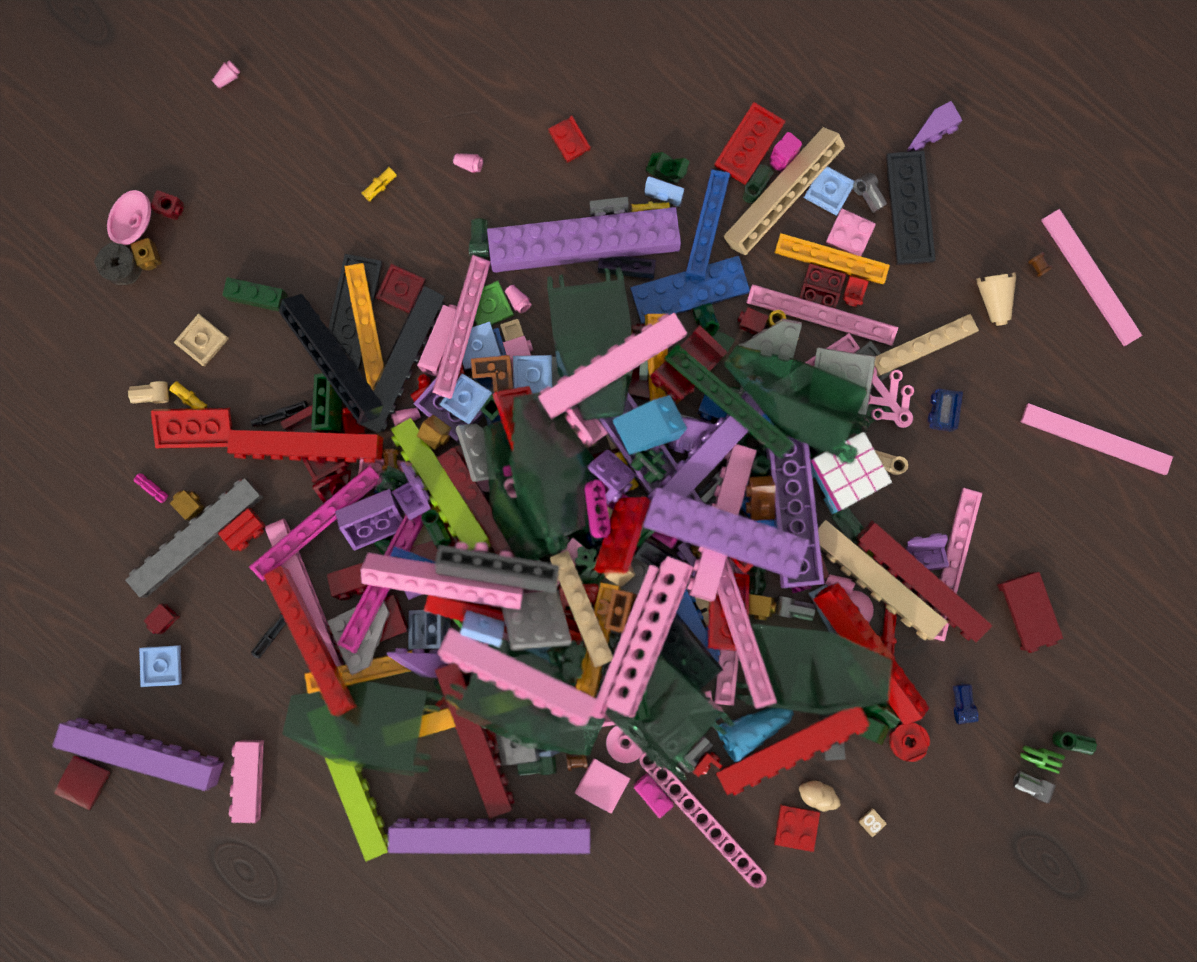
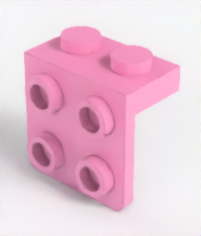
M585 402L573 411L570 408L566 410L565 421L571 430L575 428L578 434L577 438L582 445L586 444L589 448L608 434Z

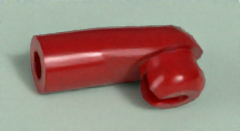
M425 374L418 377V390L410 394L414 401L431 384L430 378Z

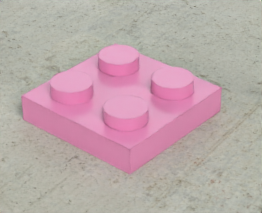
M841 209L825 244L840 251L861 256L876 224Z

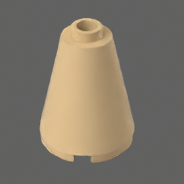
M1016 272L1011 273L1012 277H1008V274L984 277L985 281H981L980 278L976 279L991 322H996V326L1008 324L1007 320L1012 318Z

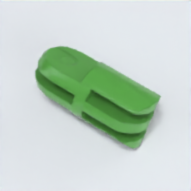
M1023 746L1022 750L1033 754L1020 752L1023 759L1035 763L1037 767L1060 773L1059 769L1046 763L1057 767H1062L1063 763L1048 757V755L1061 760L1065 759V755L1044 748L1038 750L1029 746Z

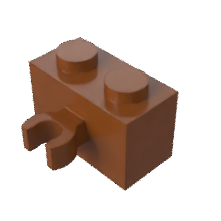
M772 476L749 477V485L745 486L746 497H749V502L745 503L746 514H750L752 521L775 519V483Z
M613 589L610 602L603 599L599 601L606 605L604 611L597 610L598 614L607 615L606 629L624 633L638 594Z

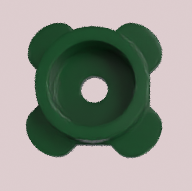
M580 546L577 549L578 557L575 559V563L577 565H586L588 568L593 567L596 550L585 549L583 546Z

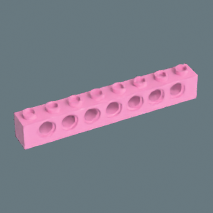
M667 557L660 566L661 573L659 578L653 583L652 595L645 603L646 610L644 615L638 620V630L630 640L631 647L622 660L623 667L621 672H618L615 677L616 684L613 691L607 697L608 704L606 707L626 716H635L694 569L690 565ZM674 575V582L668 585L669 577ZM667 594L666 602L661 603V596ZM659 612L660 618L654 622L653 616ZM651 631L652 637L646 641V633ZM644 650V657L639 660L638 653ZM635 668L637 675L632 679L630 673ZM628 687L629 695L624 697L623 690Z

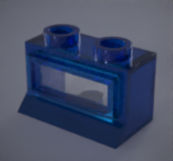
M937 389L935 393H932L930 403L933 404V407L928 415L929 428L950 432L958 429L963 391Z

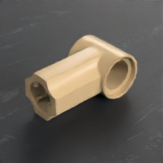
M158 381L151 382L150 385L129 387L128 397L130 402L133 404L169 402L168 382Z
M874 450L887 472L893 475H900L908 469V461L904 457H897ZM895 461L902 463L901 471H897L894 468Z

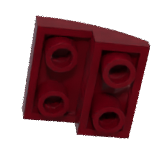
M809 263L799 298L836 309L846 274Z
M74 755L62 775L54 794L87 810H91L101 794L100 790L109 777L110 772Z

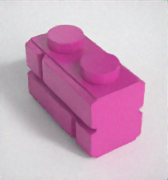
M787 132L774 146L769 159L770 165L775 170L783 171L798 155L802 146L801 141L792 133Z
M648 773L644 774L633 784L634 789L659 818L674 806L673 801Z

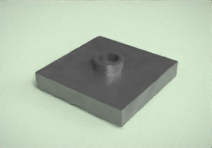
M532 720L495 726L502 766L540 760Z

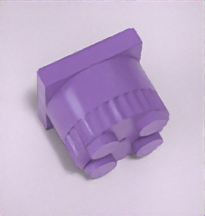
M681 415L687 430L678 440L669 442L668 448L680 453H685V450L689 452L695 445L698 447L703 442L701 438L708 431L712 432L716 427L707 420Z

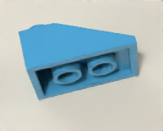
M670 395L652 400L613 419V423L629 455L678 440L687 430Z

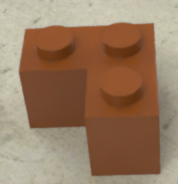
M510 355L471 358L473 378L492 377L494 393L513 389Z

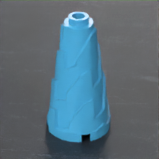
M784 704L766 708L757 713L747 714L717 726L720 741H724L723 747L734 762H738L748 753L764 744L765 740L779 732V729L789 724L794 713L789 705L785 706Z

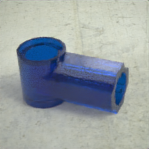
M971 684L953 686L956 707H954L956 723L978 722V710L976 705H974Z

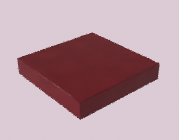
M391 264L375 298L409 313L426 279Z

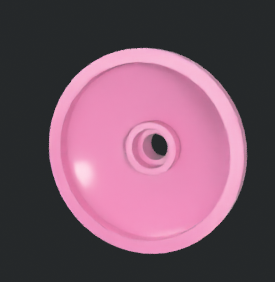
M136 190L129 191L123 194L113 205L107 221L108 235L113 242L119 245H128L139 239L147 229L151 218V205L144 193Z

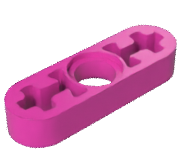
M600 480L589 481L585 485V495L591 534L595 538L607 537L610 533V522L605 487ZM596 504H598L600 507L599 514H597L595 511Z

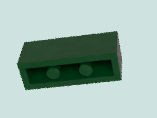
M227 277L222 296L229 301L279 311L282 299L287 298L288 294L280 288Z
M323 373L314 374L311 429L318 433H341L342 400Z

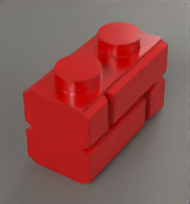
M247 508L218 532V535L232 551H242L248 547V541L253 537L256 539L264 533L263 529L266 525L254 510Z

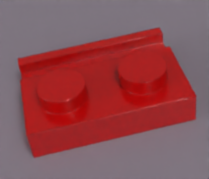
M572 116L566 121L564 120L548 129L567 163L581 156L584 152L591 150Z

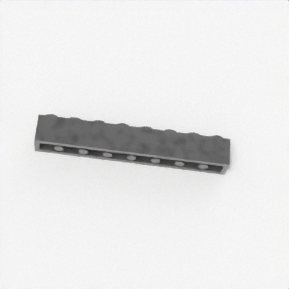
M244 478L236 481L233 484V489L222 493L214 505H208L200 517L193 518L188 523L189 526L186 529H181L175 533L172 541L161 545L158 553L147 557L144 560L145 564L140 568L133 569L129 573L130 576L125 581L140 598H147L213 542L219 536L218 532L247 508L251 509L264 498L263 494L251 480Z

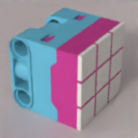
M864 432L810 460L812 479L815 478L826 497L823 500L831 514L892 483Z

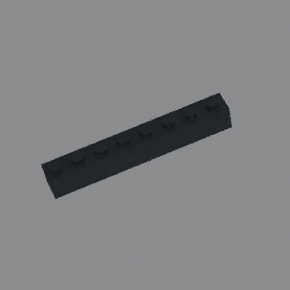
M426 286L420 289L372 389L384 405L379 418L362 424L356 422L357 425L376 434H379L380 431L384 432L388 421H386L388 414L392 415L396 408L394 402L397 397L400 398L405 387L402 385L405 379L409 380L413 372L410 368L413 362L417 363L421 355L419 353L421 345L425 346L429 336H427L429 329L434 328L437 321L435 316L437 312L440 313L443 305H445V302H443L445 296Z
M303 294L282 299L279 313L357 422L362 424L379 418L384 406L381 399L376 396L370 384L362 377L361 372L354 366L351 358L346 355L340 343L336 341L330 329L322 322L321 317L314 311L310 302L306 300Z

